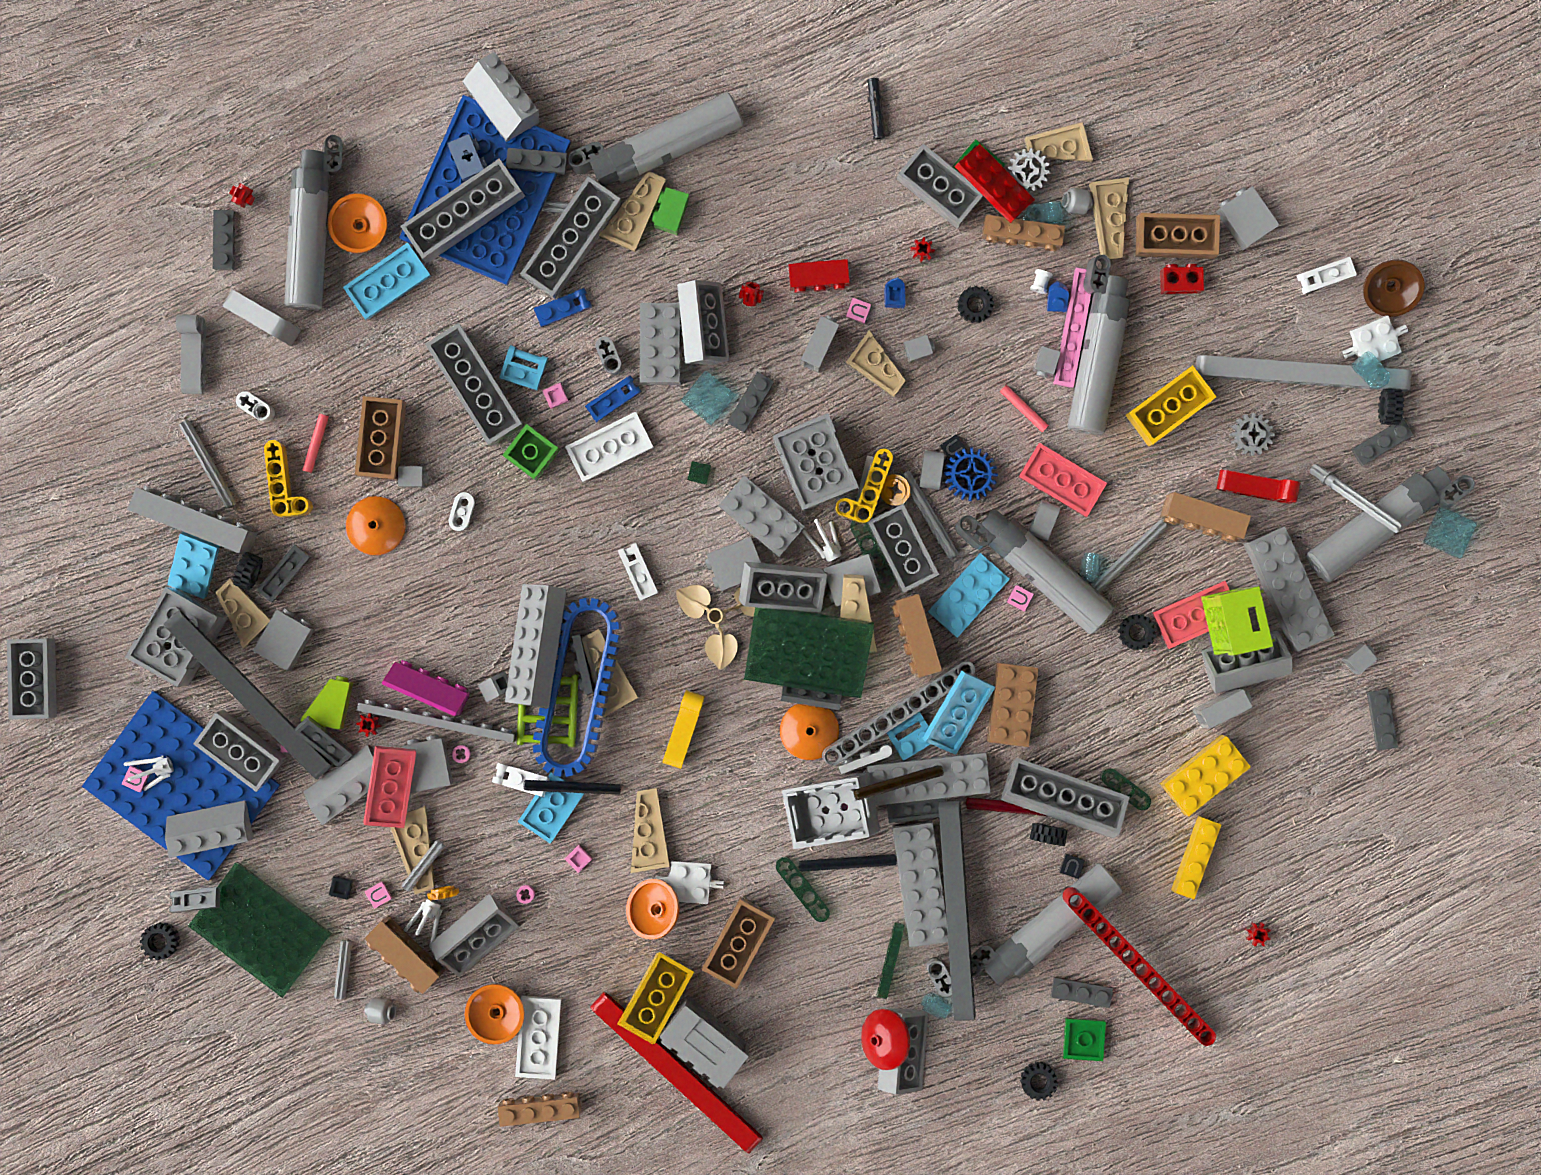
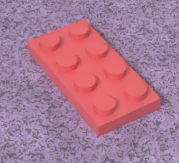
M1038 443L1018 476L1084 517L1089 515L1107 485L1105 481L1041 443Z
M1222 581L1152 612L1168 649L1209 632L1201 596L1228 591L1229 587L1226 581Z
M375 746L363 821L364 825L404 828L416 757L415 749Z

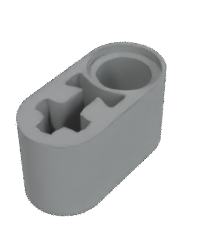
M608 337L599 338L596 341V350L605 370L611 375L619 374L622 370V362L614 343ZM605 342L607 345H609L608 350L611 354L609 356H607L604 349H600L603 347L602 344ZM611 360L618 362V367L614 370L608 368V363Z
M924 450L919 487L939 490L944 453Z
M1041 500L1029 531L1036 538L1047 542L1061 507Z
M931 958L926 964V969L938 993L941 996L948 997L952 995L951 977L941 959ZM933 964H940L941 970L933 973L931 966ZM943 977L945 983L948 984L947 990L942 988L939 978Z

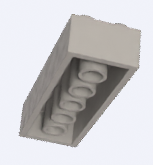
M499 158L402 224L401 228L422 259L429 263L520 201L525 195Z
M588 176L520 273L521 276L556 300L599 238V234L606 228L609 221L622 205L621 198Z
M459 323L425 344L490 447L524 427L521 419L466 331Z
M144 486L143 489L136 487L127 510L240 554L250 553L258 534L252 531L253 527L239 522L234 524L235 520L226 516L218 515L215 517L216 513L203 508L198 510V505L182 500L179 502L180 498L162 493L160 495L162 491L147 486Z
M1285 526L1243 543L1291 651H1301L1334 636Z
M522 584L505 702L549 708L566 589L547 585Z
M976 752L868 764L866 769L869 772L871 785L936 765H941L944 771L943 776L874 796L875 805L991 793L986 753Z
M1015 758L1011 763L1001 800L1113 839L1120 834L1130 796L1019 758Z
M924 821L892 826L908 944L910 947L948 942L947 920L933 822Z

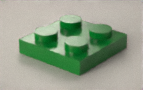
M1065 1017L1063 1059L1103 1062L1106 1021Z

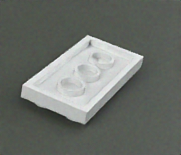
M636 412L565 446L582 482L654 448Z
M521 996L525 1015L523 1025L518 1033L515 1077L556 1079L562 998Z

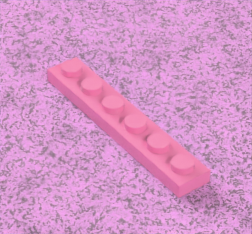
M1075 268L1060 345L1061 353L1053 385L1074 387L1091 294L1087 293L1083 287L1086 269Z

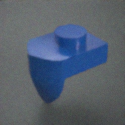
M898 277L889 280L885 285L884 303L886 308H904L906 305L905 283Z
M1056 281L1049 286L1047 311L1067 312L1069 290L1060 281Z

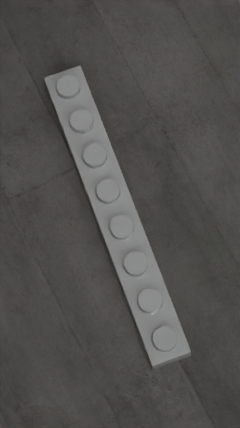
M365 699L364 702H359L357 706V711L508 742H515L516 733H512V729L501 727L500 730L492 729L493 725L485 723L477 726L473 725L474 721L462 719L461 722H457L451 716L442 715V718L434 717L435 713L423 711V714H418L412 708L404 707L403 710L395 709L396 705L384 703V706L376 705L377 701Z

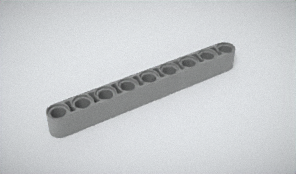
M969 661L956 663L826 747L822 753L823 760L829 765H837L949 693L963 665L967 664L969 666V674L973 676L975 674V666ZM947 675H951L953 678V682L949 686L944 684V678ZM930 686L936 688V694L932 697L927 694ZM913 697H918L920 700V704L917 707L911 706V699ZM898 707L903 709V715L900 718L894 716V711ZM881 718H885L887 721V725L883 729H879L877 726V722ZM868 729L870 736L864 740L861 738L860 733L862 730ZM845 741H853L854 746L851 750L844 749ZM830 751H836L837 757L833 761L827 759V754Z

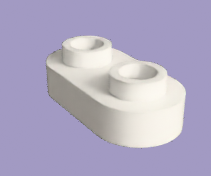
M462 492L454 499L449 516V525L455 531H464L469 526L475 506V499L471 494ZM464 499H467L469 502L467 506L462 505ZM458 518L463 519V523L461 525H457L456 520Z

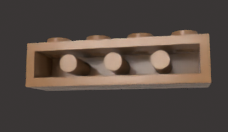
M986 215L983 222L981 239H986L987 242L992 243L1001 241L1006 242L1005 244L1016 246L1021 244L1027 248L1042 247L1047 251H1056L1062 246L1065 226L1015 219L1010 223L1005 217Z
M573 1091L564 1092L562 1095L545 1094L542 1097L535 1098L534 1096H525L517 1100L506 1098L498 1105L500 1127L580 1118L582 1113L580 1093H574Z

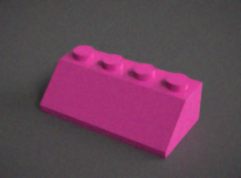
M405 660L394 662L382 681V685L453 716L461 715L470 695L466 691V687L457 683L453 686L448 683V679L439 675L437 678L430 676L431 672L426 669L412 668L413 664Z

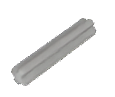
M436 840L403 882L402 887L409 892L413 889L444 849L445 845L441 841Z
M342 940L340 943L334 998L344 999L346 997L352 941Z

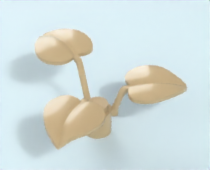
M692 585L676 590L678 603L686 615L691 618H701L705 610L707 611L708 621L715 624L720 635L714 634L707 639L705 651L708 658L718 669L725 668L733 661L738 651V643L735 636L731 634L724 635L720 626L725 621L726 613L741 607L745 615L757 616L764 608L745 607L739 601L740 588L734 594V598L739 604L724 610L707 607L711 602V595L701 585Z

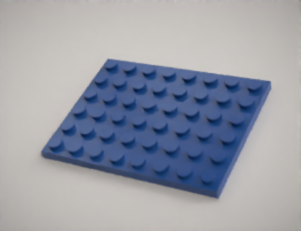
M463 95L407 221L464 183L447 144L453 140L470 134L472 139H477L481 148L478 151L480 158L484 157L488 166L500 158L505 167L508 148L567 153L572 142L538 126H533L506 142L476 100ZM471 155L467 156V161H471ZM507 169L525 197L440 254L439 257L508 286L557 174ZM402 230L399 239L413 245Z
M152 691L81 787L167 850L165 832L168 816L246 800L252 825L281 784L271 777L258 792L254 791L193 744L205 727L159 693ZM164 756V758L169 757L172 762L174 772L170 773L171 776L163 779L146 791L137 792L122 785L130 767L124 766L125 762ZM156 763L140 764L133 766L143 771H147L152 769L153 764ZM150 774L145 786L161 775ZM237 844L176 857L209 881Z

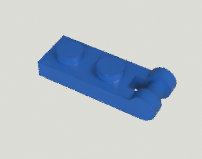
M585 288L535 307L534 311L541 328L590 309L592 305L586 298L587 292ZM579 299L580 305L575 306L573 300Z
M631 375L585 405L596 423L642 392L633 383L634 379ZM627 386L630 392L625 395L621 389Z

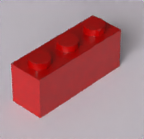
M848 259L788 264L790 291L794 290V293H805L806 289H814L815 292H821L830 287H834V290L846 289L845 286H849Z

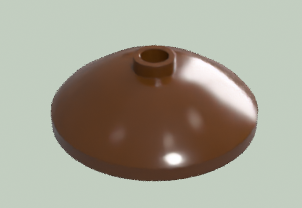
M1394 259L1382 262L1373 268L1365 279L1363 285L1365 302L1373 312L1381 316L1396 317L1411 311L1420 302L1425 288L1424 278L1420 270L1408 261ZM1390 281H1394L1393 285L1388 286Z

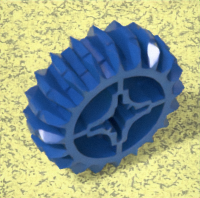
M970 448L969 454H967L966 449H962L963 456L956 452L957 460L952 457L949 459L953 465L946 464L945 467L951 471L944 473V476H950V479L945 480V483L952 482L953 485L948 489L949 491L954 488L957 490L954 496L962 493L961 500H964L966 495H968V501H972L973 495H975L976 500H980L979 493L986 497L985 489L990 492L993 491L989 484L996 485L997 483L995 480H992V477L998 476V473H992V470L997 469V466L990 467L989 464L994 460L993 458L988 461L985 459L988 453L980 456L981 449H978L976 454H974V448ZM968 459L966 470L955 471L959 462ZM974 459L984 465L986 472L979 471L976 468ZM970 468L972 473L978 474L976 477H973L972 481L970 476L962 475L966 472L968 473ZM956 477L963 478L966 481L968 490L958 484ZM986 478L985 484L980 489L974 490L975 480Z

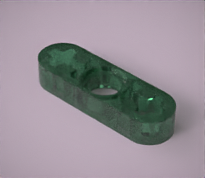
M1106 768L1101 772L1100 779L1102 783L1112 791L1121 793V786L1127 783L1131 786V791L1127 796L1131 798L1135 794L1140 798L1145 797L1144 801L1146 804L1139 806L1138 800L1132 797V800H1129L1128 803L1141 811L1147 810L1150 807V796L1118 771ZM1113 772V778H1115L1117 781H1119V779L1122 778V780L1117 784L1116 789L1113 788V786L1116 785L1113 781L1109 780L1108 782H1106V773L1111 774Z

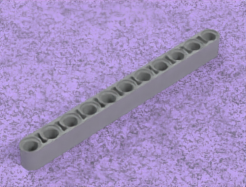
M1208 355L1197 356L1196 370L1204 378L1411 391L1412 371L1405 369Z

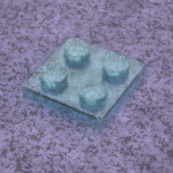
M705 370L681 399V402L712 426L736 397V394Z
M1439 507L1423 543L1457 559H1461L1477 523L1446 508Z

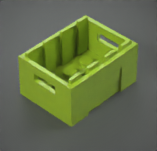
M1259 586L1236 588L1201 596L1214 655L1228 653V655L1234 656L1273 647L1272 642H1275V639H1271L1261 593H1264V590H1260ZM1254 606L1260 628L1259 631L1253 632L1248 608Z

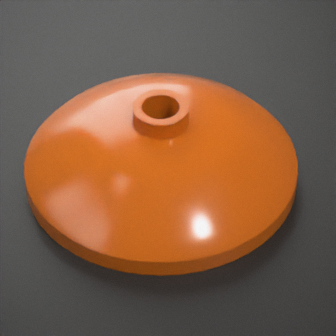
M365 194L344 196L333 205L328 216V231L332 240L347 252L365 253L371 251L382 242L387 232L388 221L383 207L374 198ZM359 223H363L362 229L357 228Z
M379 496L367 497L357 502L351 508L346 520V532L350 542L359 551L369 555H383L394 550L402 541L406 529L405 518L401 509L393 501ZM373 521L376 522L374 529L370 527V523Z
M795 704L782 718L780 736L785 748L792 755L804 760H816L822 758L823 750L838 740L839 724L831 709ZM809 727L814 730L811 735L806 733V729Z
M648 879L639 883L632 890L626 906L627 920L631 929L638 936L651 940L660 939L670 933L677 923L680 911L679 899L675 890L667 882L658 879Z
M488 984L480 987L470 996L465 1006L464 1015L466 1025L475 1038L484 1043L495 1045L505 1043L516 1036L523 1025L525 1012L523 1003L515 991L505 985ZM498 1008L500 1010V1014H495L494 1009Z

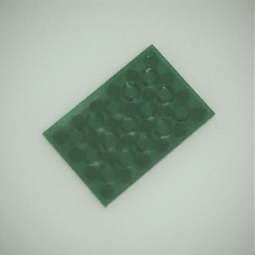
M755 607L744 680L861 698L874 623L798 610Z
M236 862L217 886L220 888V908L199 910L188 927L283 998L332 933L242 864Z

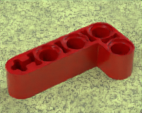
M1220 470L1216 490L1292 504L1298 500L1301 482L1288 479L1276 480L1229 470Z

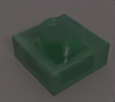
M692 461L687 481L707 485L711 465Z

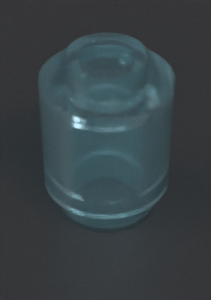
M1084 553V557L1081 558L1080 576L1085 581L1095 582V579H1099L1101 568L1100 554Z
M933 992L929 995L925 994L921 1001V1005H923L922 1010L938 1019H946L952 1007L947 1000Z

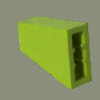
M338 675L336 679H329L302 716L301 722L310 716L321 726L339 730L344 729L353 682L348 681V677Z

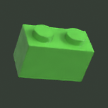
M666 187L665 192L661 191L658 200L660 207L658 211L655 210L652 218L656 229L678 235L689 202V194Z

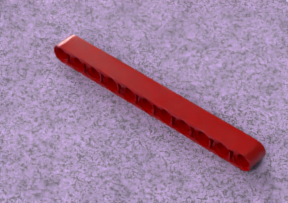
M1074 887L1065 889L1062 895L1063 900L1202 1045H1212L1216 1041V1033L1078 889ZM1072 896H1078L1076 901L1070 902ZM1087 909H1091L1090 913L1084 916V912ZM1100 923H1104L1103 927L1097 930V926ZM1117 936L1116 941L1114 943H1110V940L1113 937ZM1130 950L1129 955L1123 957L1125 951ZM1143 964L1140 970H1136L1138 965ZM1156 977V980L1153 983L1149 984L1150 980ZM1169 991L1167 996L1162 997L1164 992ZM1182 1004L1181 1008L1176 1010V1007ZM1194 1018V1021L1188 1024L1189 1020ZM1205 1031H1207V1034L1204 1037H1201L1202 1034Z
M603 992L590 1006L598 1017L745 1152L750 1154L763 1140V1137L755 1128L658 1039L655 1044H651L618 1025L617 1023L625 1009L609 994Z

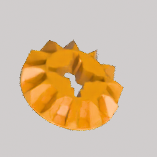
M892 474L886 477L880 495L887 504L899 506L905 503L911 495V486L906 478L901 475ZM897 484L898 489L902 492H898L894 496V491L888 487H895Z
M454 885L431 889V892L427 893V897L430 900L450 898L459 893V888L454 887Z

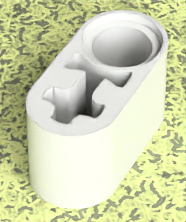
M241 392L237 395L236 404L239 408L260 421L270 422L273 420L275 410L272 406L249 392ZM247 398L250 402L255 404V406L252 407L246 404L245 399ZM266 407L268 413L265 417H261L260 411Z

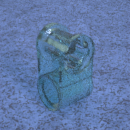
M1053 201L1031 205L1024 213V220L1048 224L1062 223L1061 202ZM1032 211H1034L1035 215H1038L1035 219L1034 216H1030Z
M1370 351L1363 353L1351 364L1353 370L1372 389H1380L1390 381L1389 372ZM1378 376L1381 377L1379 382L1376 381Z

